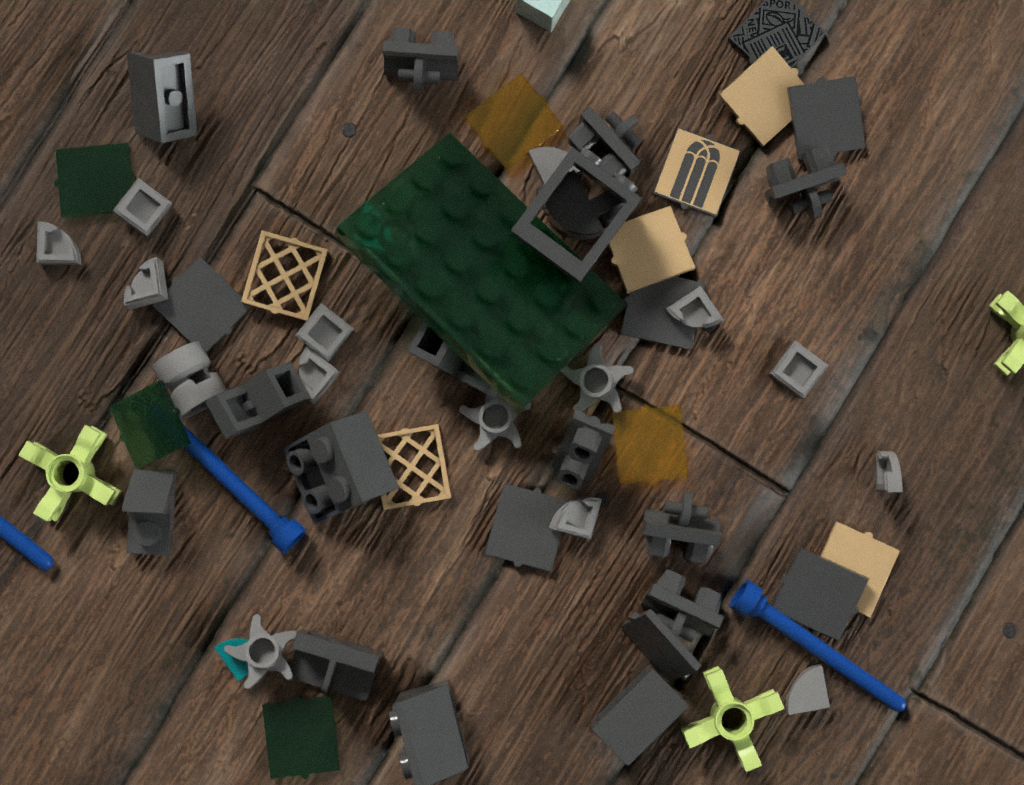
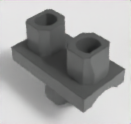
M395 28L390 41H383L384 75L398 76V81L413 82L414 94L423 95L424 83L440 84V80L458 81L459 47L455 46L452 32L436 31L432 33L431 44L416 43L415 32L411 29Z
M591 107L587 108L580 116L579 125L568 137V144L579 152L583 148L590 151L597 144L606 154L602 159L604 164L601 168L614 178L618 173L625 175L627 178L631 177L638 170L637 166L641 161L621 140H624L632 150L642 142L632 131L638 125L639 120L632 115L623 122L613 111L605 118L614 129L612 131Z
M826 145L802 154L808 175L796 178L790 158L769 164L766 167V173L770 189L764 193L767 203L771 204L801 193L800 199L790 202L792 213L795 214L806 210L811 220L820 218L822 216L821 204L833 201V196L830 189L817 193L815 188L838 181L840 177L847 175L843 163L835 165L834 159Z
M576 410L551 466L559 470L556 481L575 490H579L583 480L590 483L616 426L609 423L601 424L599 418L595 416L588 418L583 412Z
M683 491L680 503L665 500L663 511L645 508L643 531L644 535H646L647 554L659 557L669 556L671 541L687 542L684 553L685 559L691 562L706 564L712 553L713 546L720 547L722 533L719 532V520L706 518L707 507L692 505L693 493Z
M666 570L657 583L653 584L645 593L640 605L657 613V616L676 637L683 638L689 642L694 640L696 632L710 637L714 629L718 630L724 618V616L718 614L722 595L710 588L701 587L692 602L680 596L686 579L674 571Z

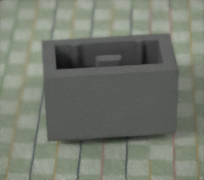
M367 410L330 422L282 448L287 459L288 468L293 473L302 495L304 506L309 512L314 525L399 488Z
M449 679L400 692L394 705H392L393 710L389 711V717L394 736L402 735L404 746L403 753L400 754V762L405 779L413 778L414 785H432L467 770L469 758Z

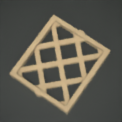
M262 230L241 303L269 310L273 314L279 313L307 321L328 249L301 242L297 238L290 239ZM272 239L286 242L289 247L275 254L268 241ZM264 244L271 257L258 264ZM303 247L313 250L317 256L303 262L296 249ZM292 252L299 265L285 272L278 259ZM319 261L313 280L307 267ZM274 262L281 275L267 282L260 269ZM302 270L309 283L295 290L289 277ZM256 272L263 285L250 291ZM284 280L291 293L277 300L271 286ZM311 289L307 306L305 307L299 295ZM266 290L273 303L265 305L255 302L253 296ZM294 298L301 311L293 313L283 310L281 304Z
M439 424L412 429L403 428L401 431L377 435L383 451L390 455L388 459L389 465L391 466L396 459L407 467L399 480L396 479L399 488L412 496L407 502L395 503L392 501V498L399 488L391 491L388 496L387 494L381 496L383 510L409 505L419 506L422 503L451 498ZM428 431L431 435L423 446L410 438L413 433ZM388 437H401L402 440L394 451L382 443ZM435 437L439 458L427 450ZM407 442L419 450L411 463L398 455ZM423 454L436 462L428 475L415 467ZM440 466L444 486L432 479ZM411 471L424 479L416 492L404 484ZM428 483L441 491L438 496L423 498L420 494Z

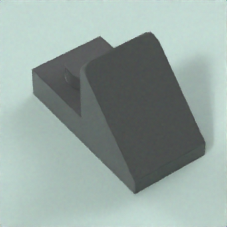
M133 470L122 505V512H129L126 553L172 555L177 471Z

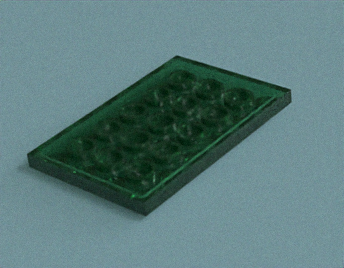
M449 133L336 227L334 235L519 414L628 304L591 268L582 281L577 284L510 235L512 228L528 207ZM537 216L531 222L533 226L582 261Z

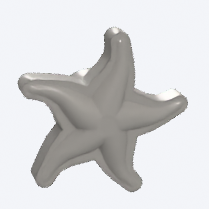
M595 343L586 367L572 370L564 366L561 369V372L569 380L581 387L579 402L574 405L573 410L575 412L576 410L583 411L600 399L611 404L614 412H621V401L615 386L625 375H632L634 368L622 365L607 366L601 355L602 345Z
M497 391L494 398L486 394L484 405L476 408H468L462 405L459 411L466 418L480 425L479 440L473 446L476 451H480L488 446L497 436L512 441L514 447L519 449L522 443L514 421L521 412L530 410L532 405L529 401L505 403Z
M255 614L252 618L250 640L237 647L231 645L224 647V651L228 655L247 662L249 674L244 682V687L248 690L253 688L267 671L281 673L288 681L293 678L292 671L282 653L286 645L290 641L295 640L297 632L294 630L285 631L270 636L261 626L262 618L258 614Z

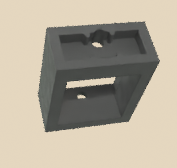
M572 147L514 225L510 235L575 283L579 284L642 198L635 193L638 187L628 178L619 173L614 178L603 170L601 166L604 162L593 152L586 148L579 152ZM572 166H575L624 203L582 261L531 224Z

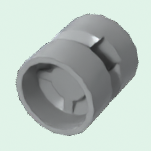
M199 341L173 350L157 360L151 367L161 386H164L162 388L172 390L169 399L180 419L191 417L208 408L205 403L207 400L218 393L227 391L219 374L209 371L208 368L211 360Z

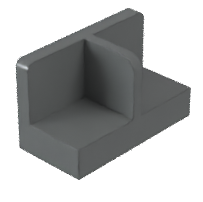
M138 51L128 52L127 60L136 134L160 143L197 136L190 53L176 51L151 56Z
M304 628L297 632L292 649H295V653L290 666L293 680L320 687L321 692L326 694L329 691H333L363 701L369 698L383 652Z
M649 664L590 722V726L626 765H630L688 706Z

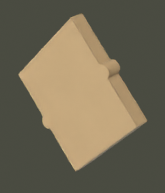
M772 46L718 96L737 117L736 124L743 125L762 147L792 120L787 88L804 85V83L797 76L798 69H791Z
M671 206L625 221L608 244L612 254L611 265L617 267L626 293L695 269L685 243L687 235L684 232L681 233Z
M835 522L820 556L869 578L857 603L859 613L871 618L900 550L874 539L871 532L861 533L839 522Z

